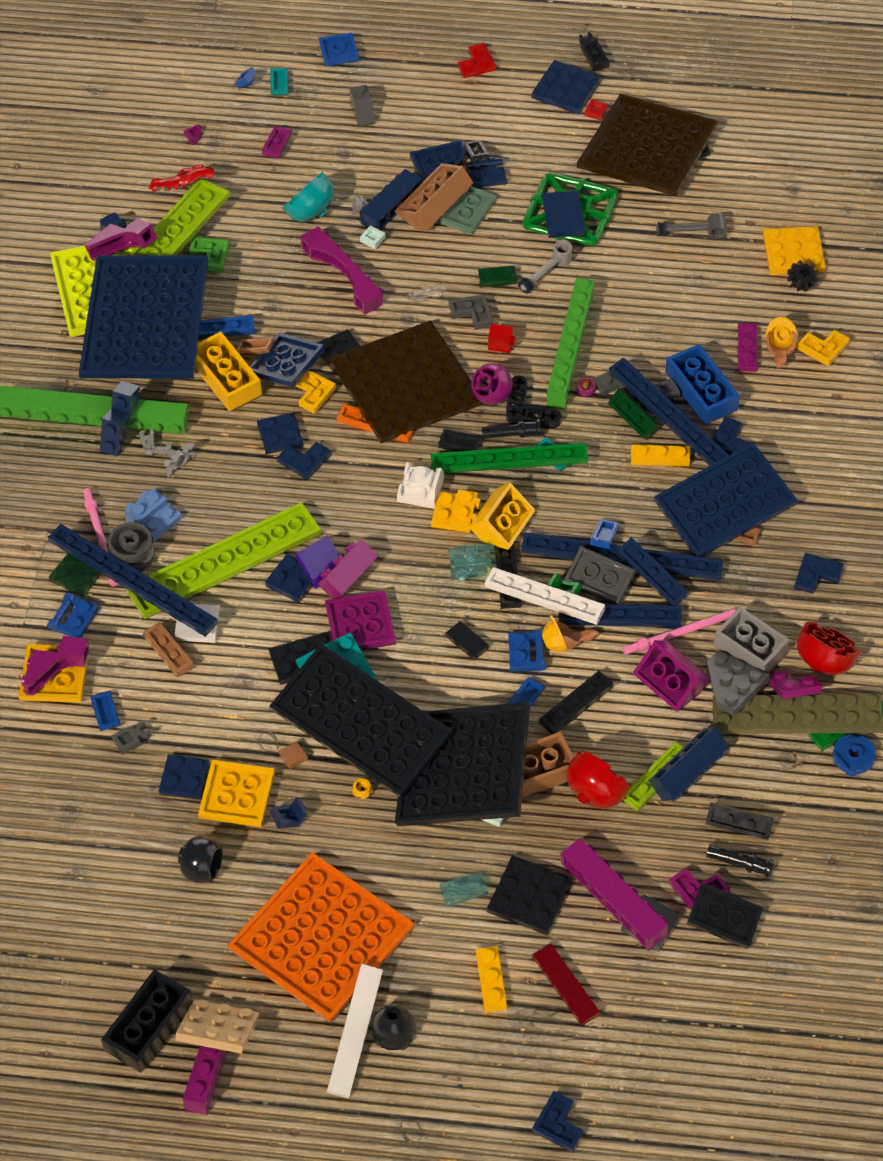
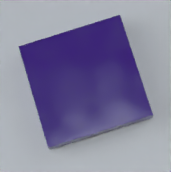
M327 535L299 551L294 556L314 588L317 589L320 587L317 583L322 579L320 575L328 567L331 569L334 566L332 562L340 554Z

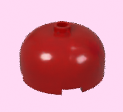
M806 622L797 638V651L801 659L813 671L818 673L840 675L849 671L861 652L860 649H855V642L829 626L828 628L817 627V622Z
M578 751L567 767L566 778L569 787L577 795L576 798L584 805L589 804L599 809H610L617 806L630 791L628 782L622 776L618 778L617 774L610 769L611 766L586 751L583 754Z

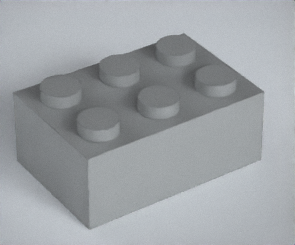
M740 606L715 632L713 646L736 659L769 673L788 653L790 639Z

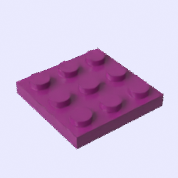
M385 590L325 600L333 641L351 633L360 650L396 645Z

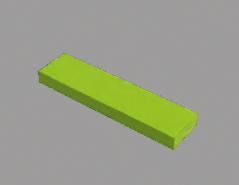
M675 741L630 787V791L623 801L639 812L656 794L648 780L671 760L683 746Z

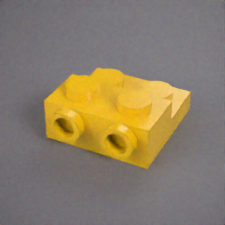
M458 489L457 494L439 491L431 527L470 533L471 529L469 526L477 516L475 511L480 509L481 498H478V492Z

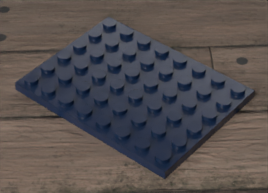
M97 255L78 373L79 377L194 379L209 262L208 255Z

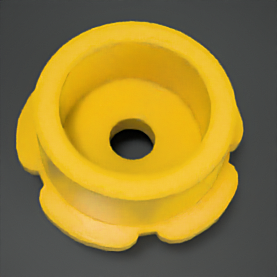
M365 778L356 780L352 786V793L355 797L364 799L373 792V786Z

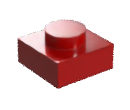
M591 99L585 110V116L601 121L607 111L608 104Z

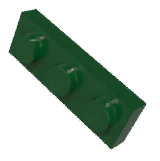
M618 388L608 402L646 440L651 437L659 426L621 388Z

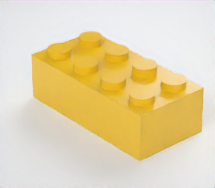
M222 332L198 343L195 369L228 411L262 395L260 379Z

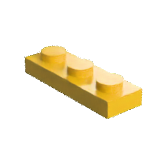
M631 445V465L690 466V447Z
M498 946L476 949V959L484 1012L507 1010Z

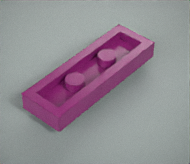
M738 323V371L757 372V323Z

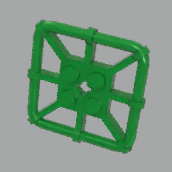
M551 172L546 173L535 195H532L530 199L531 203L522 223L524 229L548 235L547 227L536 225L546 221L544 213L533 216L538 205H543L542 193L547 184H551L555 192L568 191L562 189L558 182L577 186L575 191L578 190L585 226V237L568 236L556 237L555 239H564L583 245H590L591 247L595 246L606 224L611 219L610 214L617 201V190L587 182L583 178L579 180ZM584 188L600 192L593 196L580 194ZM609 199L604 212L590 209L592 204ZM587 216L600 220L594 235L585 224Z

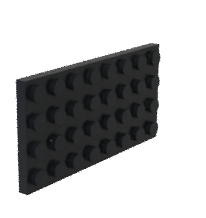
M323 644L317 647L269 705L270 710L400 798L404 796L453 734L450 728Z

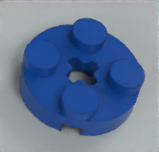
M848 734L836 741L832 758L840 770L848 776H856L871 769L875 761L876 752L873 743L866 737ZM850 752H858L859 754L857 757H852Z

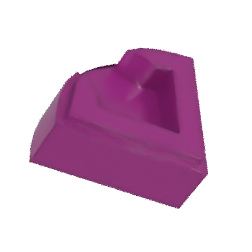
M199 124L183 130L184 136L192 146L201 139L202 133Z

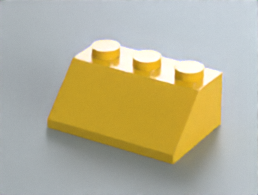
M509 482L493 491L469 528L481 541L507 550L514 543L535 512V509Z

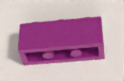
M362 539L356 543L352 541L344 549L346 553L343 556L340 554L332 562L334 566L331 569L328 567L320 575L322 579L317 584L332 599L342 596L378 557Z
M205 1046L199 1047L183 1095L185 1110L207 1115L227 1054L225 1050Z

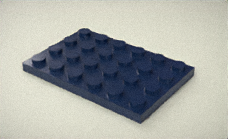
M754 442L654 496V501L693 555L698 557L705 556L798 503L797 498Z

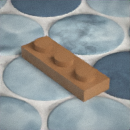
M161 622L143 631L144 638L176 677L194 668L192 660Z

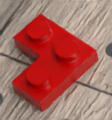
M485 42L468 46V52L472 59L458 62V68L463 79L496 71V64Z

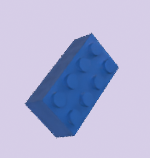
M700 344L667 357L665 373L669 378H672L680 393L705 425L738 411L740 395Z

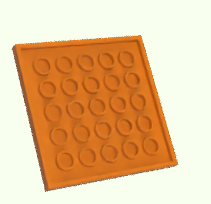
M312 852L230 941L228 949L331 1023L351 1001L361 964L379 969L415 926L411 920Z

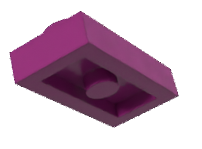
M274 126L262 149V155L279 159L292 135V130Z

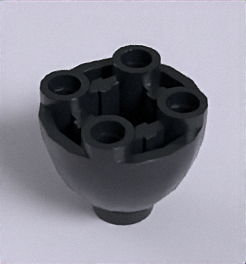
M388 1005L380 1009L371 1024V1035L374 1043L387 1050L407 1049L416 1034V1025L412 1015L405 1008L398 1005Z

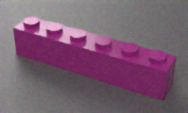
M580 838L561 852V864L648 951L668 936L667 920L662 915H658L647 900L640 898L637 890L631 885L628 886L624 882L622 875L618 871L614 872L604 857L600 858L595 853L591 844L585 843Z

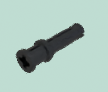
M539 419L533 422H524L522 420L518 424L482 427L483 439L518 435L521 438L529 435L541 436Z
M712 844L709 845L706 855L707 858L746 868V871L749 873L753 871L764 874L766 878L770 877L774 859L766 860L756 857V854L753 853L746 855Z

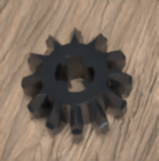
M801 260L797 264L793 263L791 269L787 271L789 275L787 281L792 282L791 288L797 287V292L801 288L804 292H807L809 288L813 289L814 283H817L819 280L817 277L819 274L818 270H813L815 264L808 265V260L805 264Z

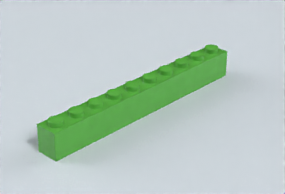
M0 386V416L3 417L9 416L22 419L29 418L42 421L49 420L102 426V418L112 407L111 396ZM139 399V403L131 413L127 428L149 431L153 429L154 432L185 434L189 420L188 404Z

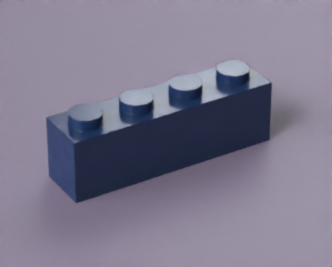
M406 169L397 174L394 180L385 185L378 195H375L366 206L361 208L360 223L367 228L372 226L381 231L397 216L395 210L422 184V178Z
M715 727L703 728L648 781L662 801H675L682 796V791L696 783V778L700 774H704L710 769V765L714 761L724 756L723 752L729 746Z

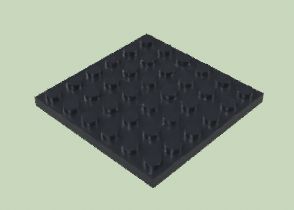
M519 702L425 711L450 728L453 734L402 798L398 796L395 816L397 827L520 817L530 715L529 703Z

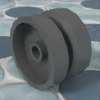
M127 522L118 525L111 531L108 537L110 554L140 572L151 566L154 561L155 552L149 529L136 522Z

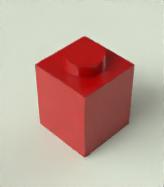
M491 324L488 336V350L510 353L511 347L516 344L517 336L513 334V326Z

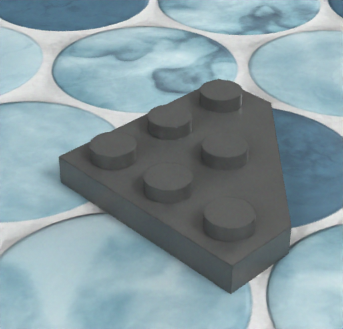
M720 650L707 661V671L710 676L716 707L732 716H735L770 681V674Z

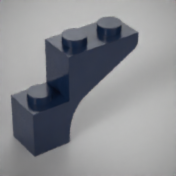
M121 381L113 390L112 407L102 418L100 452L117 457L120 455L131 413L139 403V385Z

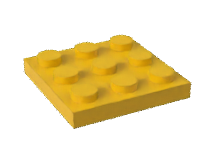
M818 226L763 229L769 275L787 274L788 269H791V265L793 263L797 264L799 260L803 264L808 260V265L815 264L813 270H818L819 273L825 272L826 267Z
M27 644L22 676L27 673V660L29 657H32L34 649L56 652L57 645ZM88 658L85 667L74 666L59 671L35 695H26L24 686L20 683L19 700L81 703Z
M212 760L198 813L199 819L262 828L274 779V768Z

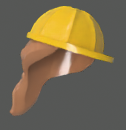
M786 317L774 318L770 321L766 331V344L768 350L775 355L774 363L778 369L786 363V356L794 351L799 339L795 325Z
M552 615L549 616L551 621L546 624L542 632V638L546 647L555 652H566L568 649L576 648L579 643L591 641L594 637L600 635L597 630L593 629L575 632L564 623L556 622Z

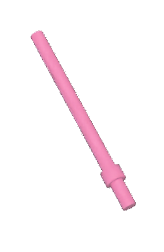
M86 488L83 490L86 500V511L90 514L99 547L109 552L97 513L98 506L96 500L93 499L91 489ZM109 579L111 586L118 585V583Z
M732 609L648 639L645 637L638 639L636 643L624 646L623 652L626 655L638 650H647L655 640L667 641L725 621L736 610Z

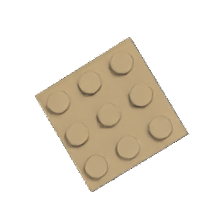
M194 1000L176 1032L175 1041L242 1054L259 1020V1012L248 1008H235L227 1004L209 1003L206 1000Z

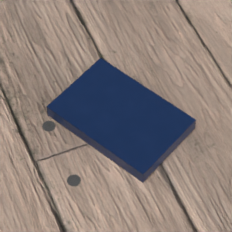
M578 190L542 193L548 238L585 235Z

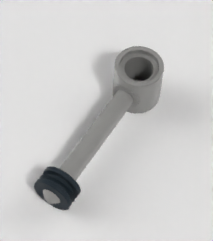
M565 240L556 242L554 244L553 257L530 278L524 277L519 281L518 287L520 290L528 294L534 289L533 284L553 266L569 265L572 261L571 243Z

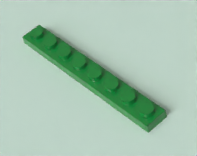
M587 443L430 453L431 470L435 472L436 468H442L444 473L588 464Z

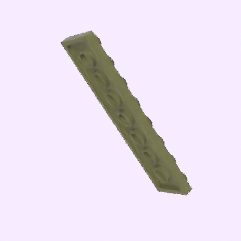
M815 694L782 699L779 695H755L735 716H732L716 707L715 696L713 695V727L720 734L883 733L881 694Z

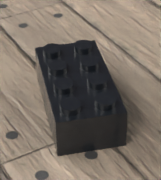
M154 969L102 1037L101 1041L104 1051L141 1073L192 1005L191 990Z

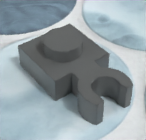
M145 722L139 723L134 730L128 726L111 735L113 742L122 755L140 746V739L146 740L152 736L150 730L142 732V730L146 729Z

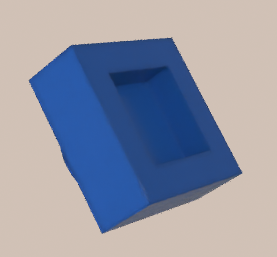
M253 67L245 70L234 84L238 88L245 85L249 86L254 81L253 77L257 71Z

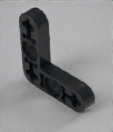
M520 375L514 376L512 378V392L507 401V422L510 424H518L522 420L524 422H533L536 419L529 418V415L537 414L539 416L537 419L540 420V427H559L562 420L559 410L525 406L527 379ZM517 384H521L520 391L517 390ZM515 397H519L522 399V401L513 402L512 399Z

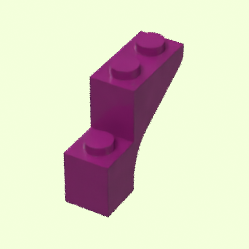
M137 218L126 228L113 224L108 225L85 243L84 246L90 259L96 260L97 255H110L128 247H141L145 249L157 239L151 223Z
M63 636L61 643L57 645L56 652L34 649L32 657H29L27 660V673L22 676L21 684L24 686L26 695H35L62 669L74 666L85 667L90 651L88 639Z

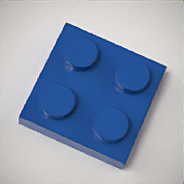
M352 32L318 38L325 67L359 61V54Z

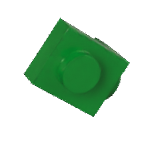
M554 573L547 584L578 595L582 589L578 582L562 581L559 573Z

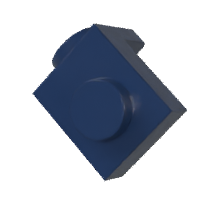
M297 797L291 805L272 807L270 813L277 828L282 829L299 827L307 815V809L301 798Z

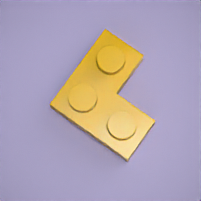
M833 330L824 341L807 333L797 344V349L829 367L849 344L850 338L836 330Z
M309 370L296 385V387L306 391L299 400V406L314 414L336 390L335 383Z

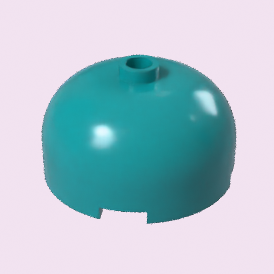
M322 171L285 204L282 209L293 220L298 222L311 221L317 215L321 218L328 211L326 207L334 198V186L331 180Z

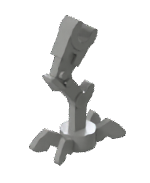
M150 429V434L146 436L143 435L142 431L139 432L143 448L146 449L144 450L145 455L166 454L171 458L164 461V465L167 467L168 478L173 474V470L184 466L190 457L197 456L195 452H189L195 446L193 442L184 444L183 451L175 452L172 450L169 442H167L166 446H155L153 429Z

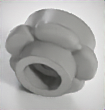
M362 196L352 199L353 211L360 214L361 208L366 206V200Z

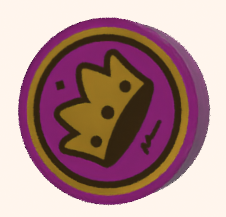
M584 377L578 380L577 392L580 395L591 396L595 393L596 383L593 379Z

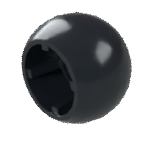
M208 836L191 838L186 845L181 847L178 855V863L180 864L182 874L188 880L202 884L213 881L221 867L223 849L216 840Z

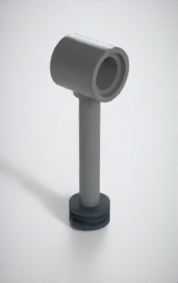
M719 213L711 214L707 218V223L666 225L665 221L663 223L659 221L656 227L658 236L660 234L666 236V232L707 230L710 238L721 239L727 234L725 216Z

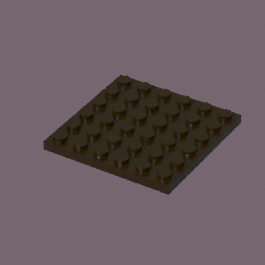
M620 93L577 161V168L677 197L716 131L718 121Z
M431 320L329 357L331 366L380 443L387 442L401 434L421 429L484 404L474 396L470 378Z

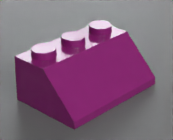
M655 640L633 672L637 678L676 712H679L695 699L710 680L705 673L666 640Z

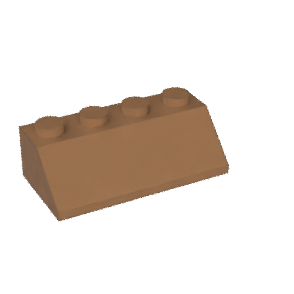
M441 163L395 212L415 229L427 231L434 226V223L439 218L445 215V212L457 202V199L469 190L473 181L463 166Z

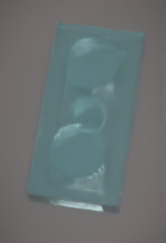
M481 872L440 884V890L446 906L488 895Z

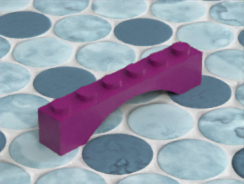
M317 226L300 236L301 249L311 259L334 266L348 278L353 287L354 305L364 315L383 305V292L381 288L374 285L371 278L362 272L359 265H355L351 261L350 256L344 253L339 245L330 239L326 231Z

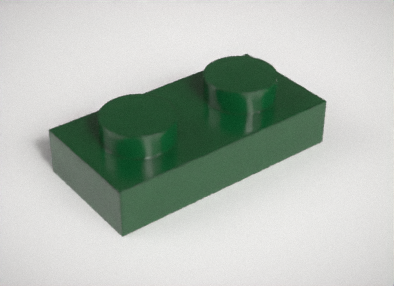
M515 266L478 269L480 288L517 284Z

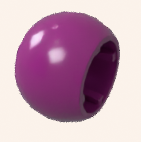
M489 363L482 365L472 376V392L484 404H500L512 392V377L509 371L499 364ZM489 379V385L486 387V382Z

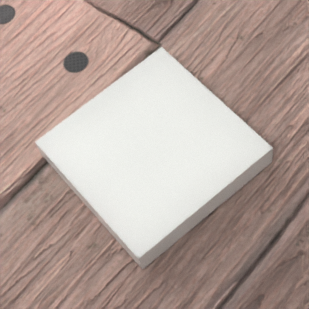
M194 604L216 617L219 621L220 605ZM177 620L174 635L175 641L216 643L218 624L204 637Z

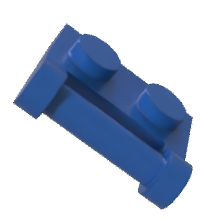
M66 592L61 606L54 618L49 620L47 627L52 631L70 637L82 638L99 609L98 604L75 597L72 593ZM69 606H75L65 624H61L60 622Z
M543 630L509 633L510 671H543L547 668V662L544 660ZM529 642H536V661H530Z

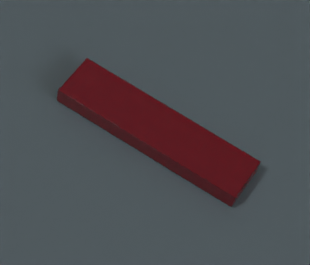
M552 944L532 954L536 964L581 1026L600 1016L599 1009Z

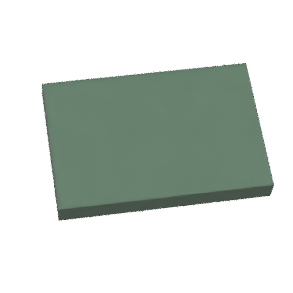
M470 186L469 190L457 199V202L439 219V223L472 236L496 201V195Z

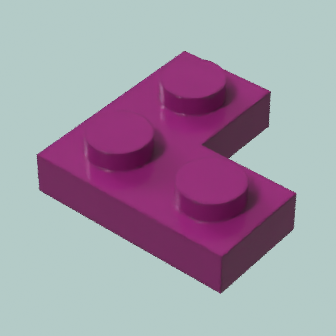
M784 670L770 673V681L768 683L782 699L822 693V685L814 676H804L801 679L794 680Z
M686 868L669 878V884L691 910L700 884ZM718 873L703 882L730 893V888Z

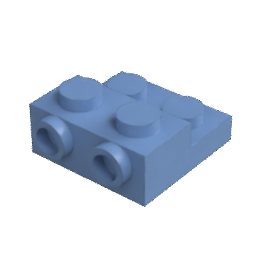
M154 488L150 491L145 490L142 492L140 499L136 503H129L125 509L126 521L144 525L149 529L153 542L182 519V514L168 504L167 498Z

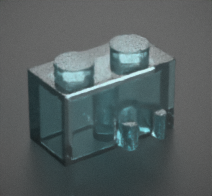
M474 544L470 547L463 545L460 548H450L449 566L451 580L489 576L492 568L489 545L477 546Z

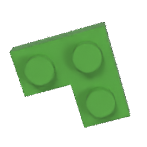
M193 237L189 250L190 255H208L207 271L223 272L229 249V240Z

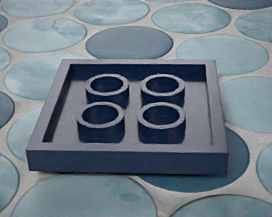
M553 60L533 90L531 98L579 115L600 84L601 76Z
M278 333L274 337V344L270 352L260 354L249 367L258 378L294 388L324 353L325 348L324 345Z

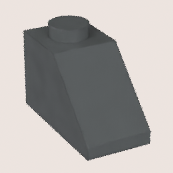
M367 84L350 87V103L357 126L362 127L375 124L372 101Z

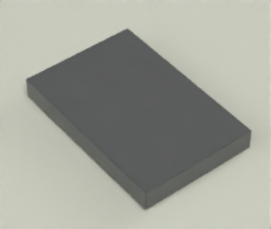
M580 546L563 581L578 582L582 587L581 591L613 605H620L636 570Z

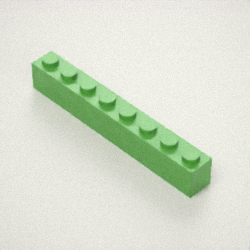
M576 277L547 389V406L566 408L594 296L595 280Z

